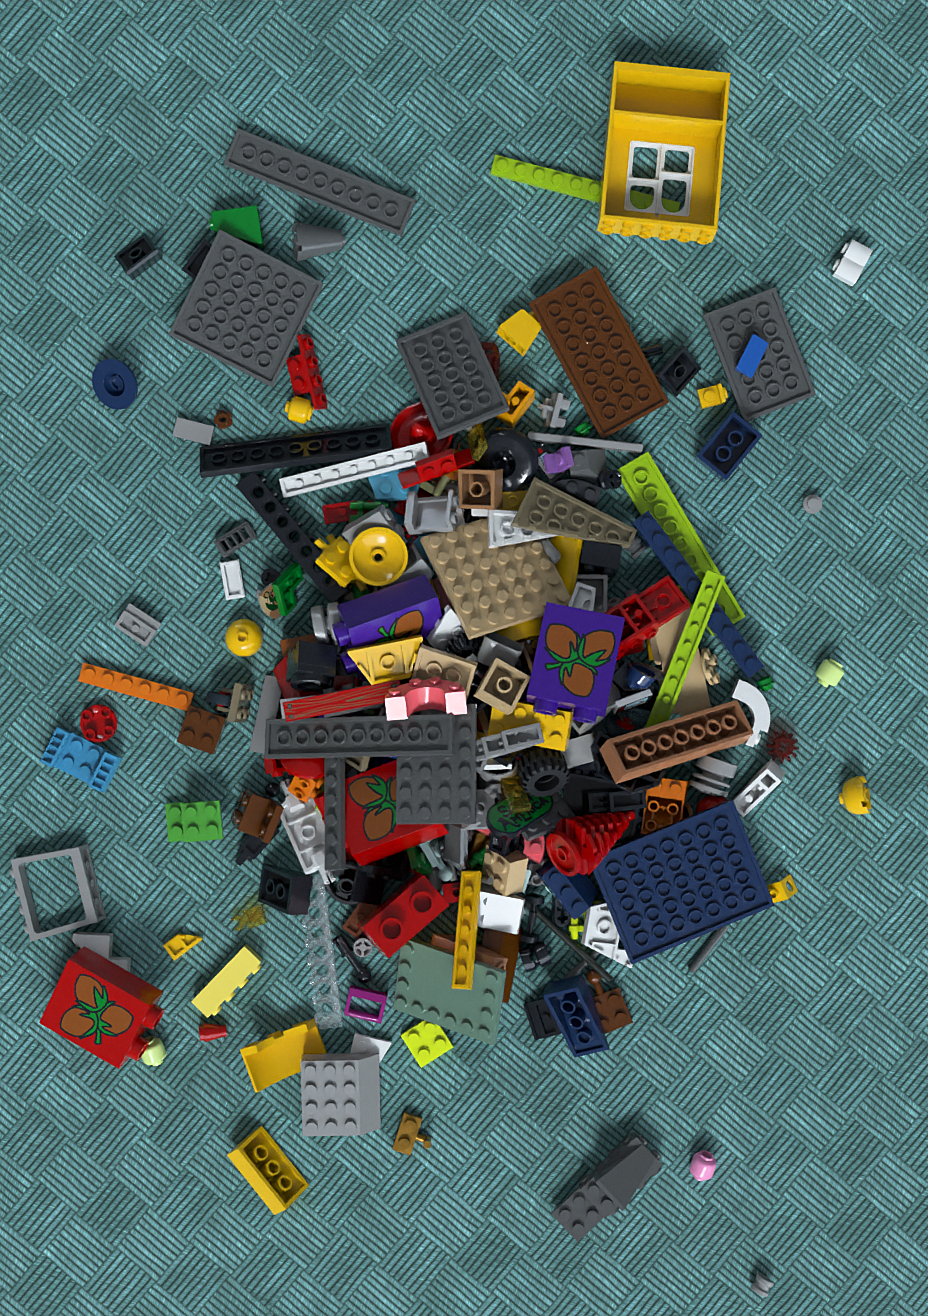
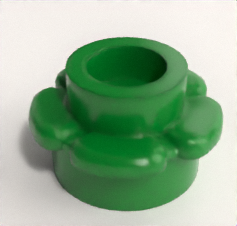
M587 421L573 429L576 433L575 436L584 437L590 433L589 428L592 426H589Z
M766 676L756 681L757 689H762L763 692L772 689V684L775 683L771 676Z

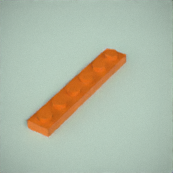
M83 663L78 681L185 711H188L189 705H192L195 693L88 663Z

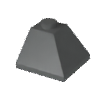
M605 449L571 452L574 465L569 468V477L586 480L598 485L599 473L607 471Z

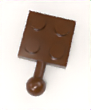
M590 969L586 974V978L589 983L593 984L597 995L592 997L604 1033H609L633 1023L619 986L604 991L600 983L601 976L594 969Z

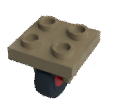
M235 683L234 689L221 687L219 692L208 691L206 701L217 704V710L228 712L227 721L245 723L250 715V708L248 707L254 695L253 685Z

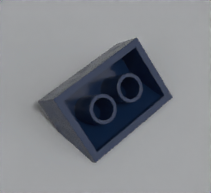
M551 859L535 871L567 915L574 920L590 908L598 892L586 874L564 875L555 867Z

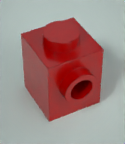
M461 880L442 882L443 897L447 903L459 902Z

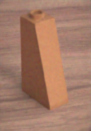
M433 934L430 944L454 952L456 935ZM476 943L475 960L503 970L506 969L508 958Z

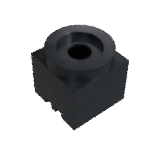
M299 640L296 646H293V649L288 651L286 682H291L293 689L302 692H323V689L330 688V680L336 674L337 646Z

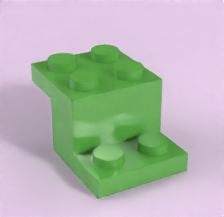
M199 800L165 804L168 842L184 841L185 843L224 839L220 800Z

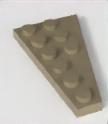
M535 477L510 525L512 527L622 546L623 548L630 547L637 532L633 527Z

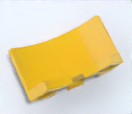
M314 1018L292 1025V1028L282 1031L283 1033H281V1030L267 1035L266 1039L254 1041L240 1049L256 1093L284 1078L301 1072L300 1061L302 1054H327Z

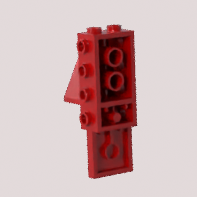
M669 575L640 594L634 593L630 597L625 598L621 603L604 613L625 618L617 660L623 656L643 651L644 640L653 638L659 631V627L691 607Z

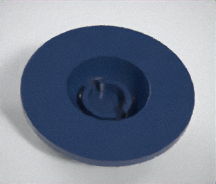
M114 358L105 359L96 365L92 374V385L98 399L112 409L120 410L129 407L135 401L138 393L137 380L131 368L121 360Z

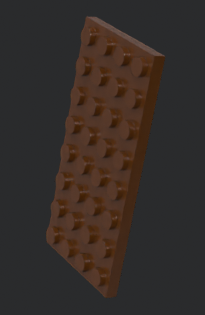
M597 266L528 303L601 439L669 403Z

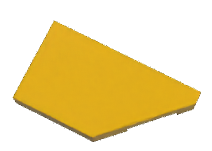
M178 933L166 942L163 947L175 961L203 940V937Z

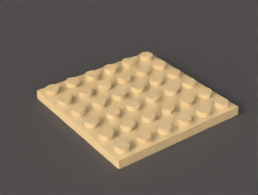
M488 518L457 526L452 532H437L424 536L420 540L469 640L544 616L546 602L564 606L569 605L571 596L554 563L549 560V556L543 549L540 539L488 548Z

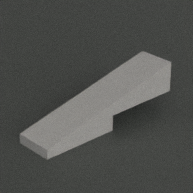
M265 675L249 751L265 753L266 719H277L282 693L275 676Z

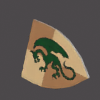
M271 583L263 590L258 589L256 597L259 600L262 611L267 616L278 619L280 613L272 587L273 583Z

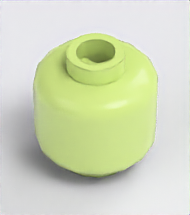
M832 658L823 660L815 672L819 678L817 682L825 687H828V685L836 686L844 675L843 665Z
M149 1036L145 1038L149 1040V1044L142 1055V1060L147 1065L158 1066L163 1062L167 1052L160 1038Z

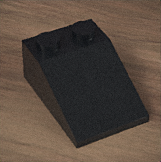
M263 864L258 901L287 915H308L313 876L283 867Z

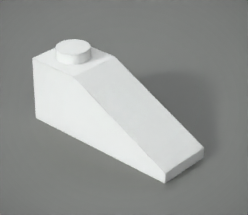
M772 759L758 771L733 799L738 813L743 817L782 781L785 771Z

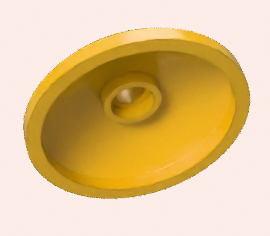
M373 527L361 532L354 539L349 551V562L354 574L361 581L373 586H384L393 583L403 574L408 562V551L403 539L396 532L388 528ZM375 554H380L382 559L376 561L374 559Z

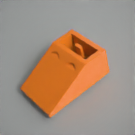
M663 777L658 787L646 791V808H644L641 834L650 833L683 819L689 781Z

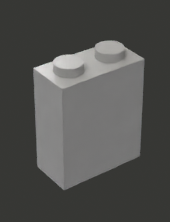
M383 504L346 525L342 532V535L350 545H352L354 539L361 532L373 527L388 528L396 532L402 539L405 536L402 526L395 522L392 512L388 508L386 509Z

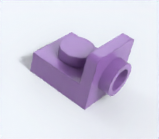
M570 446L563 447L553 454L542 456L545 470L548 474L562 473L574 465Z

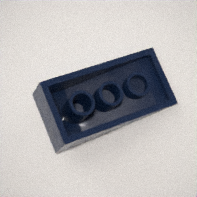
M580 974L549 982L543 997L574 1058L609 1050L591 991L583 975Z

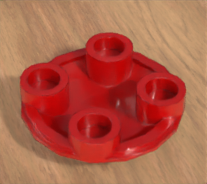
M95 704L81 713L80 728L87 740L104 742L115 734L117 717L110 707Z

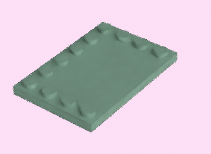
M411 938L400 949L393 1009L494 1045L497 1042L506 970L475 960L472 990L453 989L451 986L454 952Z

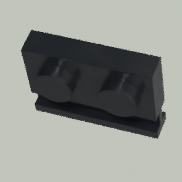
M544 997L523 1004L535 1041L562 1033Z

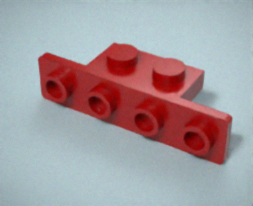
M299 334L297 339L301 354L286 360L294 396L310 393L315 410L328 409L327 397L324 394L322 385L323 380L320 376L318 360L315 356L314 342L310 334Z
M469 448L454 454L452 449L416 461L415 468L398 473L397 476L402 488L406 489L475 464V459Z

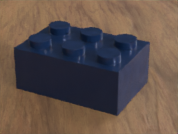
M732 411L694 459L722 482H725L763 435Z

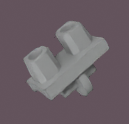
M552 393L550 399L545 398L544 404H538L537 408L542 410L541 417L545 418L543 427L562 428L565 426L566 418L559 416L560 409L568 410L571 401L563 397L564 394Z

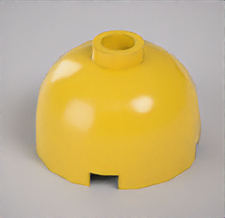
M239 619L227 628L225 643L233 654L240 657H249L261 649L263 632L256 622L249 619Z
M856 776L848 779L842 786V793H839L840 804H844L850 813H871L869 810L871 809L869 788L864 787L863 784L867 783L865 776Z

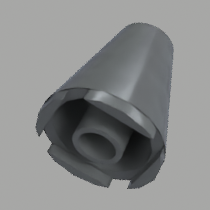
M301 222L293 223L292 232H296V234L292 238V245L296 261H303L341 250L342 246H345V234H341V230Z

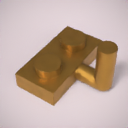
M404 1111L392 1150L411 1155L415 1140L422 1142L424 1148H430L431 1138L418 1133L422 1117Z

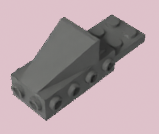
M635 1132L627 1135L617 1148H613L603 1161H599L594 1166V1170L581 1178L579 1186L551 1212L554 1218L577 1242L604 1217L613 1216L619 1208L623 1211L636 1190L642 1189L647 1184V1179L650 1176H655L660 1172L662 1166L660 1159L662 1157L655 1149L651 1150L647 1146L649 1143L642 1135L638 1136Z

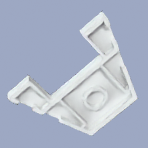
M606 902L591 904L586 912L581 943L632 968L633 964L631 965L625 949L618 948L620 936Z

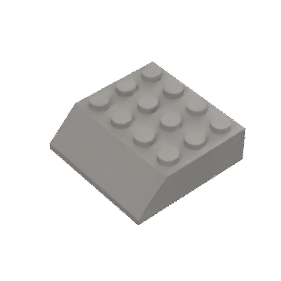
M379 1053L302 1054L300 1062L303 1136L363 1135L381 1129Z

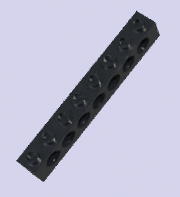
M254 471L251 472L235 486L329 601L334 603L342 600L352 591L349 587L352 584L349 583L345 588L343 586L340 587L337 581L333 586L327 585V579L331 576L324 570H315V561L323 550L314 545L315 539L309 532L305 533L301 529L303 524L297 517L294 519L289 514L291 510L286 503L283 502L281 504L278 501L279 495L277 492L265 485L267 480L261 473L257 475ZM262 488L264 494L259 498L255 497L256 490ZM270 503L276 504L273 512L267 511V506ZM284 517L287 518V525L284 527H280V519ZM299 532V540L296 542L291 541V535ZM311 547V555L307 557L304 556V548Z

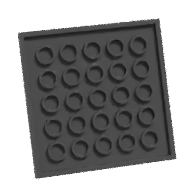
M219 229L168 335L273 387L324 283Z

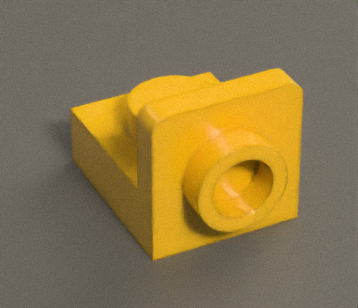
M721 383L697 390L701 409L724 404L726 402L725 398H728L726 388L722 387Z

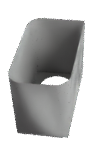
M495 632L488 633L487 637L486 634L484 636L477 661L490 666L491 662L498 658L515 667L524 646Z
M592 730L577 734L579 737L570 739L568 748L565 751H561L568 768L594 761L590 748L595 738Z

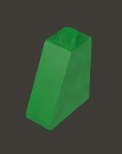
M257 205L211 212L212 218H209L210 230L214 229L216 235L220 229L249 245L259 248L264 247Z

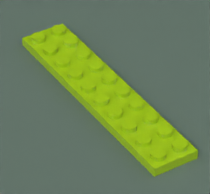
M649 452L617 469L622 477L621 484L640 516L649 510L701 582H703L707 569L720 574ZM724 581L716 602L734 624L746 616ZM707 627V629H708V631L710 632L711 636H714L713 633L710 631V629Z

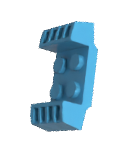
M57 725L40 762L51 768L56 767L88 783L89 787L99 792H106L123 758Z

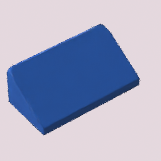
M752 334L735 367V371L752 378L769 343Z

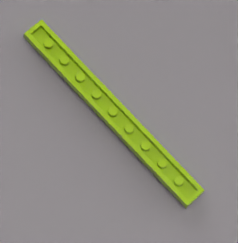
M499 155L494 157L490 175L599 203L601 182ZM630 190V202L635 208L646 209L653 203V195ZM661 198L662 206L665 210L671 213L678 212L680 202Z
M707 569L645 728L669 721L726 576Z

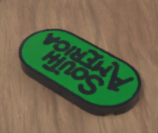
M520 787L488 809L486 825L496 836L516 837L550 814L553 807L552 796L533 797V795L530 796L525 793L523 788Z

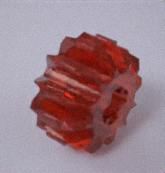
M782 731L781 736L778 732H774L776 739L773 737L768 738L772 741V744H766V747L772 749L767 754H774L772 757L773 761H776L779 757V763H783L785 757L787 762H791L789 755L796 757L797 754L793 750H799L798 746L793 745L798 742V739L791 740L793 737L792 733H789L786 737V731ZM781 742L787 745L784 747V752L783 750H779V747H781Z

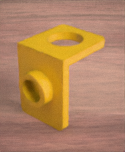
M790 874L779 882L767 885L773 903L787 900L798 892ZM787 881L791 885V891H789L787 888Z

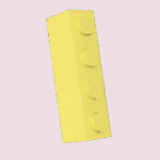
M246 944L191 1002L207 1018L211 1014L215 1016L222 1009L220 1006L224 1000L229 1002L235 995L233 991L238 986L242 988L249 981L246 977L251 972L255 974L262 967L260 963L263 959Z

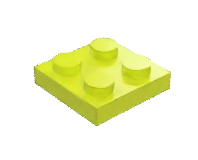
M422 1020L401 1034L402 1039L421 1068L453 1048V1044L442 1027Z

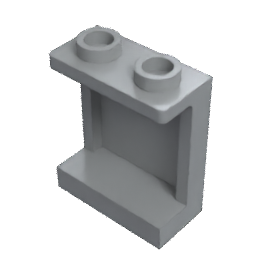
M449 489L448 496L418 498L415 491L408 492L404 525L409 535L454 531L455 523L458 522L456 509L460 504L459 497L455 495L453 489Z

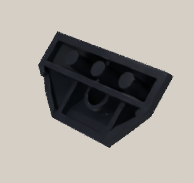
M601 731L597 732L590 748L598 776L630 795L660 785L666 769L615 784L599 750L611 737Z

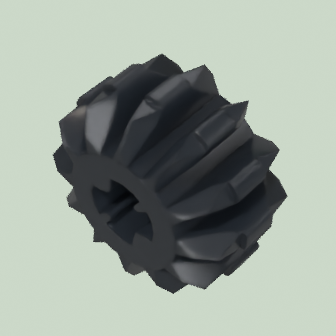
M461 631L458 635L453 634V638L448 639V644L445 646L447 653L462 658H467L472 654L477 657V652L480 650L477 639L469 640L466 633Z

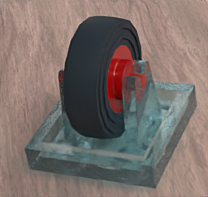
M637 706L614 715L611 710L606 716L600 731L614 738L643 729L651 711Z

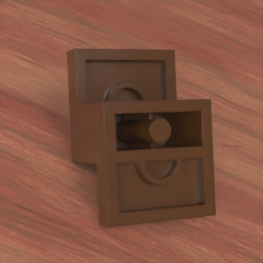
M246 787L245 791H242L239 796L238 802L240 804L238 808L234 809L232 813V824L237 830L258 837L262 842L270 844L284 807L278 801L257 794L254 790Z

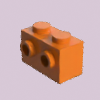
M294 776L288 791L295 795L296 798L307 803L310 798L313 799L319 794V788L323 785L324 778L303 779Z

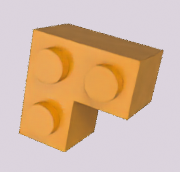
M521 381L517 382L508 395L502 392L510 411L495 416L512 429L535 400V390Z

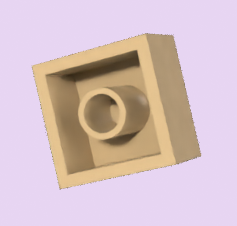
M495 658L491 662L474 697L509 715L516 707L530 680V676Z
M487 844L482 875L493 878V883L490 886L504 897L523 892L528 857L518 850L503 857L488 850L489 844Z

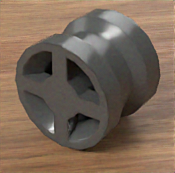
M638 536L632 541L630 547L625 549L630 551L631 557L635 559L648 546L643 544Z

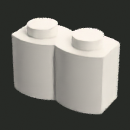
M853 239L850 243L846 242L840 252L843 254L841 260L837 259L832 267V270H834L832 276L853 286L873 250Z

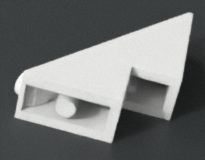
M77 931L73 934L72 940L77 947L83 948L85 946L130 972V957L112 956L113 933Z

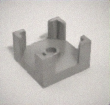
M492 784L485 789L476 790V824H461L462 830L488 829L486 825L487 811L495 804L494 798L502 793L500 784Z

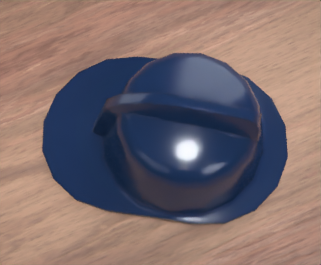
M627 663L629 669L626 678L629 680L628 686L630 688L647 689L655 680L663 679L665 676L663 672L651 665Z

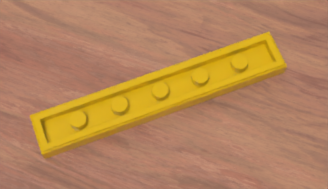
M461 870L451 986L453 989L472 990L481 871Z

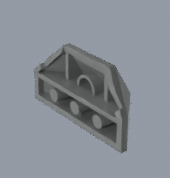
M446 824L449 834L441 836V839L438 840L439 851H442L444 857L459 871H468V830H462L461 824Z

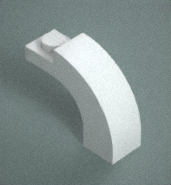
M736 679L729 697L744 703L751 712V728L754 734L743 744L753 747L760 740V730L768 732L770 711L766 699L757 688L747 682Z

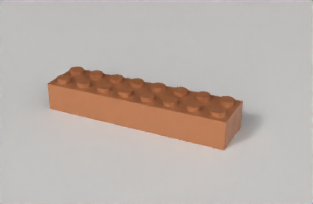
M734 700L608 739L599 750L615 784L743 744L754 732L738 701Z

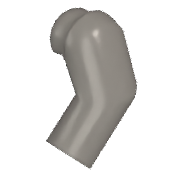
M549 538L540 539L543 549L549 556V560L554 564L558 563L561 558L559 550L551 543Z

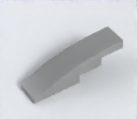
M540 723L501 731L499 734L482 737L480 740H477V762L543 743L544 738Z

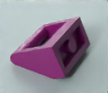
M351 985L344 1015L381 1024L388 993ZM352 996L382 1003L379 1015L349 1009Z

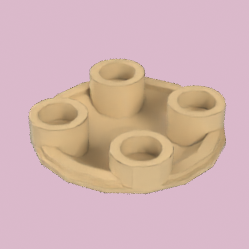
M703 648L701 652L702 672L710 685L720 683V676L715 668V665H718L717 657L715 654H711L708 648Z

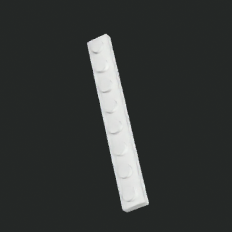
M422 442L281 478L279 481L283 498L414 466L416 461L430 457L427 442Z

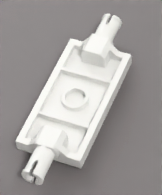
M286 779L288 787L284 781L280 783L286 796L285 801L281 804L284 810L280 818L306 875L319 870L324 884H329L327 876H329L331 882H334L336 878L333 872L325 871V824L321 818L322 815L318 809H315L316 803L314 799L310 798L305 803L289 792L288 788L292 780Z

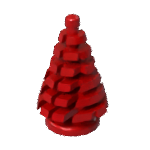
M625 810L622 813L621 811L561 819L556 824L554 832L546 838L547 853L552 863L562 874L567 876H574L577 873L585 875L587 872L589 875L629 826V821L635 818V812L633 810Z

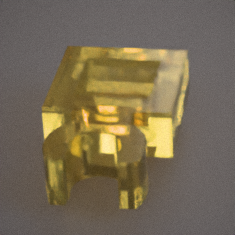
M262 904L242 911L243 916L236 915L231 918L232 921H240V926L234 928L236 931L243 929L246 924L248 929L268 922Z

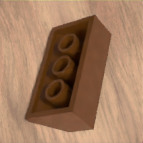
M523 927L519 928L518 934L484 928L481 946L508 958L505 969L506 978L502 1003H509L519 953L518 949L521 943L520 933L523 932Z

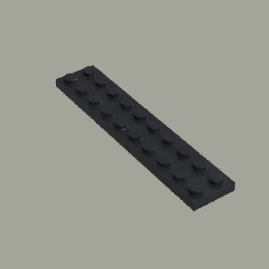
M390 423L200 447L201 478L327 463L363 458L391 451L393 449Z

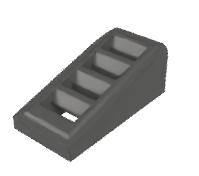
M246 521L215 540L214 543L222 556L227 558L256 539L257 536ZM243 528H245V530L247 531L248 535L250 536L249 538H246L243 532L241 531ZM237 532L243 540L241 543L235 535ZM232 537L236 546L233 547L228 538ZM223 541H225L228 547L230 548L228 551L223 546Z

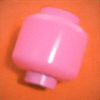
M703 1150L695 1153L689 1167L690 1173L698 1181L711 1179L717 1165L716 1159L708 1151Z

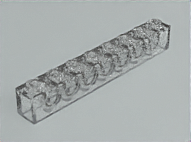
M320 872L310 873L308 875L313 876L312 888L317 891V897L310 898L308 915L302 918L303 929L307 930V937H304L305 947L309 948L310 953L307 956L308 967L312 968V975H309L310 986H314L315 994H312L313 1005L317 1006V1013H314L315 1024H319V1029L342 1027L344 1022L334 945L332 942L327 892ZM311 908H318L320 915L313 917L310 914ZM320 927L323 932L322 935H314L312 928ZM322 946L325 949V953L318 955L315 952V947ZM325 965L328 971L325 974H321L318 972L317 967ZM327 984L330 987V991L323 993L320 990V985ZM324 1003L332 1005L330 1012L323 1010L322 1005Z

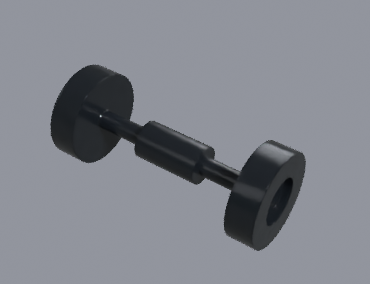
M527 893L525 901L533 903L532 910L529 911V931L521 932L520 940L527 943H538L539 935L532 933V930L536 923V904H544L545 896Z

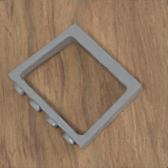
M88 844L11 859L12 867L10 868V874L16 880L15 894L20 897L21 904L19 910L25 916L24 930L29 934L31 942L96 923L106 918ZM69 855L72 858L86 918L42 931L39 927L24 864Z

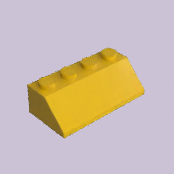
M263 1126L257 1128L227 1154L274 1215L286 1210L309 1186Z

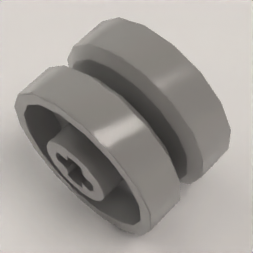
M338 602L327 605V616L321 605L311 607V617L317 643L330 645L331 634L333 642L338 645L332 629V624L340 622L337 610Z

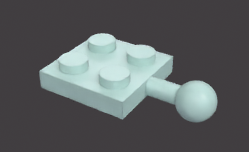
M435 838L419 844L432 867H438L439 878L442 881H450L453 871L450 867L445 866L441 859L438 839Z

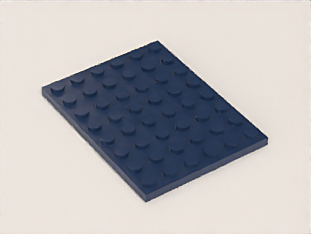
M732 799L611 848L606 857L593 870L631 965L774 906Z

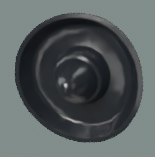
M495 428L487 431L478 440L474 451L476 468L503 469V492H517L524 489L532 482L537 473L539 463L537 450L526 435L515 429ZM485 438L487 448L479 459L476 450L480 448Z

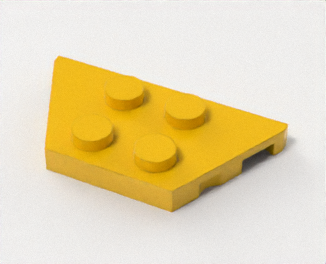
M422 635L351 648L347 649V653L371 685L411 677L413 664L416 662L417 652L423 637Z

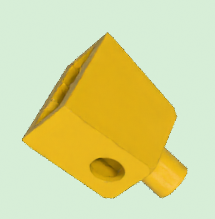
M521 309L502 323L496 333L524 357L541 330V326L532 311L528 314L524 309Z

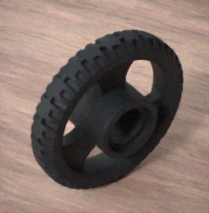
M345 859V868L352 869L332 871L333 874L340 878L337 884L338 891L333 887L329 876H327L329 884H324L329 896H332L337 902L346 905L359 904V902L351 901V897H349L352 893L356 873L354 870L357 867V861L355 862V860Z

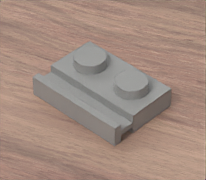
M129 603L114 627L143 646L148 647L162 623Z

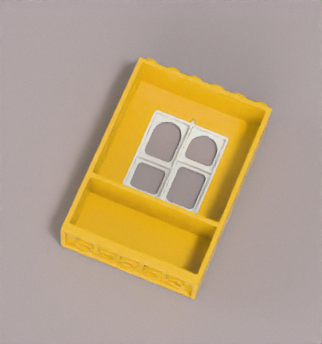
M614 62L610 81L597 231L606 235L620 233L621 236L625 237L639 235L645 239L659 237L660 240L665 241L678 239L679 242L697 241L699 244L712 243L718 228L731 73ZM635 147L654 148L657 150L656 176L654 179L632 176ZM667 150L683 151L689 154L688 171L686 173L669 172L664 169L665 152ZM666 179L686 182L684 207L675 213L668 212L662 206L663 181ZM631 186H645L654 189L653 203L650 207L637 209L631 204Z

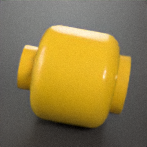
M294 396L291 402L287 401L284 412L288 413L289 420L305 424L307 420H311L314 407L310 400Z

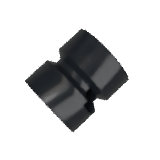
M543 940L534 943L532 948L526 946L518 949L526 973L537 970V966L545 967L552 964ZM535 953L537 961L532 962L529 954Z

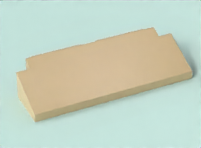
M690 608L659 627L657 634L649 639L654 662L657 665H662V670L660 671L664 675L667 673L690 615ZM699 647L672 711V714L680 712L681 717L711 708L705 676L701 669ZM664 678L658 679L660 688L662 686Z

